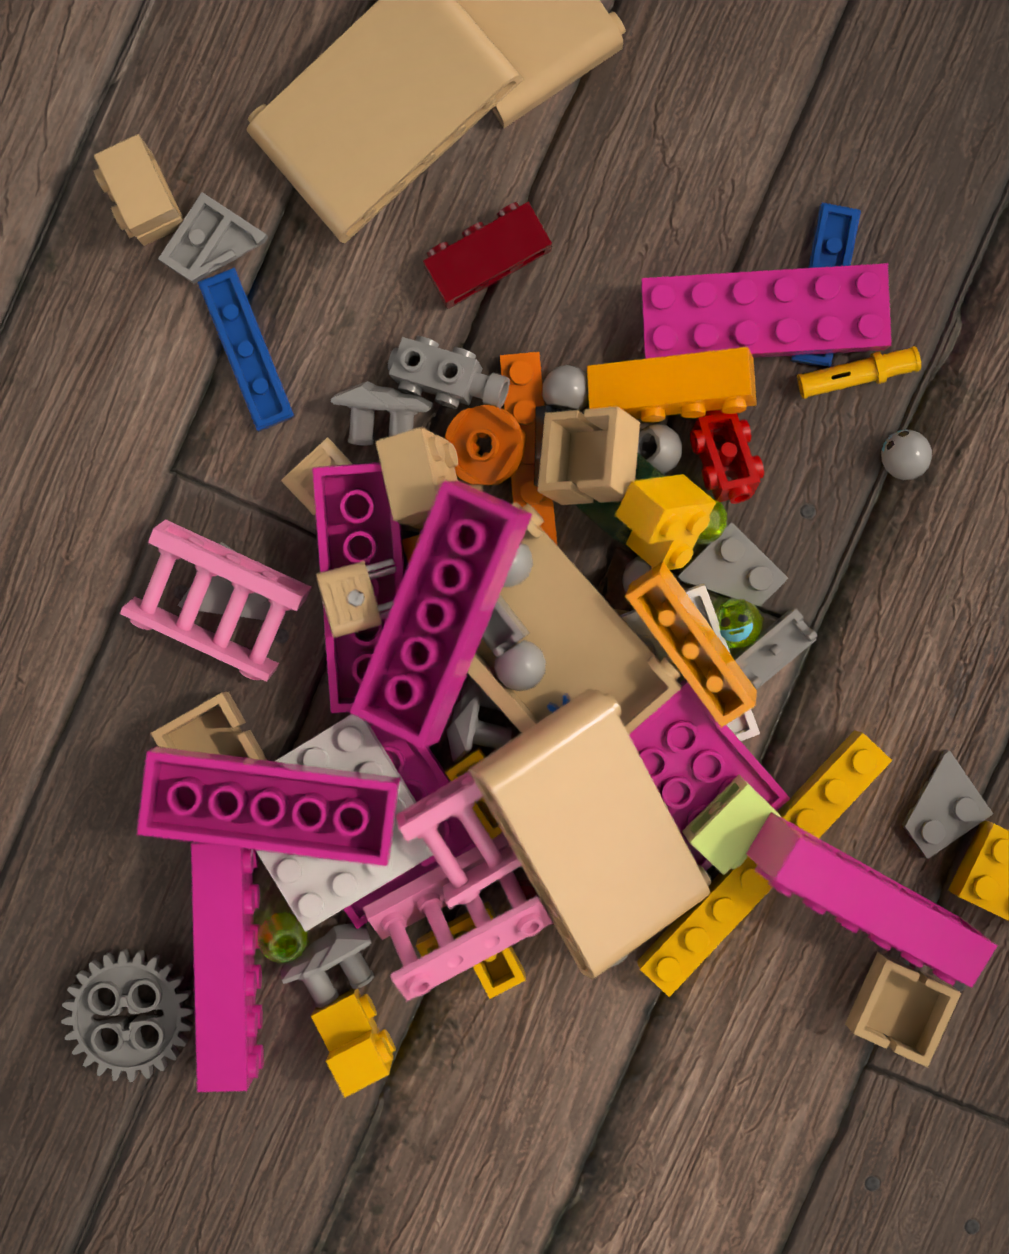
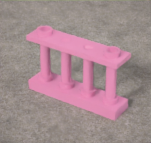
M165 519L153 528L148 543L158 547V551L161 554L142 600L137 597L131 599L122 607L120 614L130 618V622L136 627L145 630L154 629L238 668L239 672L249 679H262L267 682L279 665L278 662L267 658V655L284 614L291 609L297 611L308 597L311 586ZM182 558L195 564L197 573L178 617L157 606L176 559ZM219 575L232 581L234 589L217 631L213 633L194 624V621L212 577ZM256 592L269 598L268 601L271 606L253 649L250 650L230 641L249 594Z
M469 771L396 815L398 828L408 842L415 837L418 839L423 838L450 882L442 886L444 898L449 908L458 903L461 905L469 903L479 895L481 889L521 866L511 846L499 852L472 809L474 802L482 798L483 795ZM450 816L460 819L486 860L466 873L463 872L437 831L438 823Z
M504 833L492 839L499 852L510 846ZM477 847L455 858L464 873L486 861ZM438 867L363 907L367 920L382 940L391 936L403 968L390 974L405 999L409 1001L416 996L426 994L431 988L524 938L536 935L543 928L551 925L553 922L539 897L536 896L527 901L514 872L511 871L501 877L499 881L513 909L491 920L478 895L474 900L466 903L476 929L454 940L441 911V908L447 906L442 886L450 881L442 868ZM427 917L440 948L418 959L405 928Z

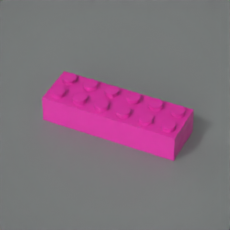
M888 263L641 279L645 359L749 347L753 358L802 354L880 351L892 346Z
M381 463L317 466L312 468L320 573L362 561L367 566L392 559L395 563L394 565L368 571V574L396 567L395 573L370 579L377 606L395 601L405 576L401 523L393 520ZM323 605L331 713L350 712L387 618L381 619L382 625L333 638ZM392 608L379 611V613L390 611Z
M460 481L442 482L350 710L351 714L421 748L439 742L533 514Z
M156 746L147 751L137 835L388 866L392 849L400 777Z
M773 812L768 816L746 853L757 864L754 870L770 880L768 884L789 897L792 893L803 898L802 902L822 915L826 911L836 916L835 920L855 933L859 929L869 934L868 938L886 950H890L891 947L895 948L910 963L919 968H922L923 965L933 969L932 973L953 986L958 980L972 988L997 948L995 943L963 918Z
M193 842L191 844L197 1092L247 1091L253 1079L258 1078L259 1069H263L264 1064L263 1045H257L256 1038L258 1029H262L263 1009L262 1004L256 1005L255 997L257 989H261L262 969L261 964H255L254 957L256 949H260L261 928L260 924H254L253 916L254 910L259 908L260 888L259 884H253L252 875L253 869L258 868L259 855L254 849Z

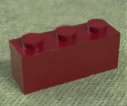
M529 201L521 206L517 202L509 204L496 214L498 219L485 226L483 222H478L462 232L463 238L452 245H449L447 241L440 243L427 252L428 258L423 260L424 269L447 309L452 308L551 252L552 242Z

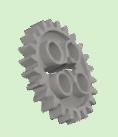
M123 949L119 954L118 961H116L114 955L108 952L103 956L104 966L94 959L89 963L92 974L81 970L76 976L82 985L72 984L67 989L76 998L68 999L62 1004V1007L72 1011V1014L61 1020L62 1024L73 1025V1030L65 1036V1040L77 1039L79 1044L74 1048L72 1054L76 1055L85 1051L87 1057L84 1060L83 1066L87 1067L94 1061L99 1064L97 1069L98 1076H101L109 1068L112 1069L113 1081H117L122 1072L126 1071L129 1082H133L137 1078L138 1070H141L144 1077L148 1079L153 1074V1064L160 1071H164L168 1066L165 1056L175 1061L180 1055L174 1045L185 1047L189 1041L181 1031H190L194 1026V1023L184 1019V1016L192 1014L195 1010L194 1006L183 1005V1001L192 994L191 990L179 991L177 987L183 981V975L171 979L169 974L172 971L173 964L170 963L163 969H160L158 967L160 956L157 954L149 962H145L144 950L140 949L134 959H130L128 950ZM139 985L151 986L155 991L156 1000L151 1003L143 1001L138 994ZM104 987L113 991L116 998L114 1005H105L100 1001L98 996L99 988ZM126 1007H128L130 1014H140L161 1009L164 1012L163 1016L138 1015L131 1023H129L127 1016H117L101 1021L93 1019L94 1014L104 1016L118 1015ZM151 1025L155 1027L159 1034V1040L156 1042L145 1040L141 1034V1026ZM103 1028H111L118 1034L119 1041L117 1045H109L104 1042L101 1036Z

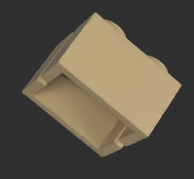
M139 134L94 155L99 165V168L94 170L95 177L103 192L108 193L112 202L116 201L117 205L111 207V210L118 225L122 230L125 229L129 238L135 236L145 246L177 231L184 218L153 153Z
M619 407L585 409L584 414L578 410L545 413L538 492L561 505L593 503L594 499L600 503L622 501L631 481H635L640 422Z
M420 427L377 440L376 445L393 520L423 530L442 482L458 481L455 466H458V456L451 442L449 443L448 440Z
M229 691L218 694L151 732L158 747L267 760L251 730L242 732L240 726L245 724L246 721Z
M877 952L845 1025L853 1034L886 1049L889 1046L893 1052L928 1067L961 992L947 982L920 970L916 971L905 963Z

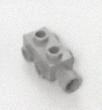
M417 336L416 340L402 337L399 348L395 347L390 354L388 361L389 375L399 384L398 390L405 394L421 396L422 391L436 395L435 402L452 409H457L459 403L470 405L473 396L483 399V404L501 408L506 400L510 379L492 373L490 376L481 374L483 368L478 360L475 359L476 355L468 350L454 347L452 352L438 348L439 344L426 337ZM413 357H420L419 364L410 367ZM451 367L458 369L456 376L447 378V369Z

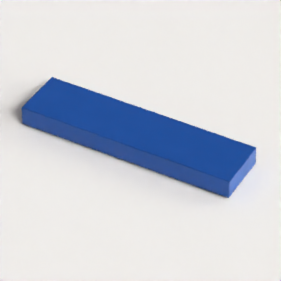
M821 203L808 268L851 266L861 210ZM834 353L792 355L790 361L829 368L831 367Z
M232 268L197 282L257 431L260 432L295 418L237 270Z

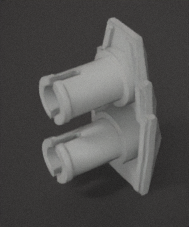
M369 381L343 389L331 398L333 404L351 408L348 443L354 445L373 444L375 410H387L390 412V437L413 430L414 414L427 412L433 406L432 402L420 396L404 394L394 388L376 386Z
M469 674L464 680L461 699L455 705L452 723L446 730L452 759L456 763L471 750L472 744L498 750L509 743L512 736V728L509 726L505 727L478 720L479 706L498 711L502 710Z
M353 923L334 926L325 936L312 942L303 953L290 960L280 970L283 984L295 980L303 981L318 1008L331 1004L339 995L325 972L338 963L353 989L367 985L374 978L372 970L369 969L360 952L371 944L367 925L364 924L358 929Z

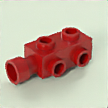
M722 409L706 411V415L697 419L693 430L690 432V443L693 452L700 455L704 466L702 468L703 482L708 491L712 490L716 503L727 500L733 504L741 503L754 495L761 482L760 479L764 477V467L759 455H751L748 443L751 442V429L746 419L739 420L737 413H723ZM714 441L722 445L721 449L716 448ZM727 477H730V478H732L733 480L728 481V480H727Z

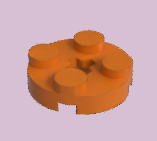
M492 405L476 406L459 412L449 424L445 434V439L454 445L457 452L458 466H455L456 475L463 481L474 485H499L511 477L523 459L524 448L527 444L526 434L520 428L516 418L508 411ZM490 436L492 439V450L490 453L485 452L481 456L478 453L481 447L477 444V440L479 437L486 439Z

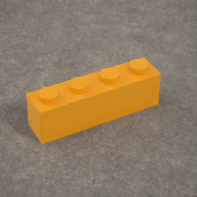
M749 347L587 366L589 409L619 407L633 418H641L643 422H660L666 419L665 416L681 414L685 418H698L706 415V411L721 409L723 413L735 414L746 411L748 406H757L754 358Z
M663 561L629 584L626 598L721 728L756 706L757 690Z

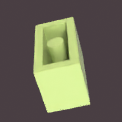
M738 774L682 832L688 841L724 875L730 868L736 869L746 860L748 856L746 854L770 813L773 812L778 816L780 814Z

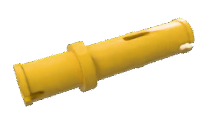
M916 346L886 354H881L878 351L871 353L870 358L835 365L805 374H798V387L802 399H806L810 396L842 390L868 382L876 381L877 384L885 383L889 377L920 371L921 359ZM847 375L846 377H842V378H838V379H832V378H835V377Z

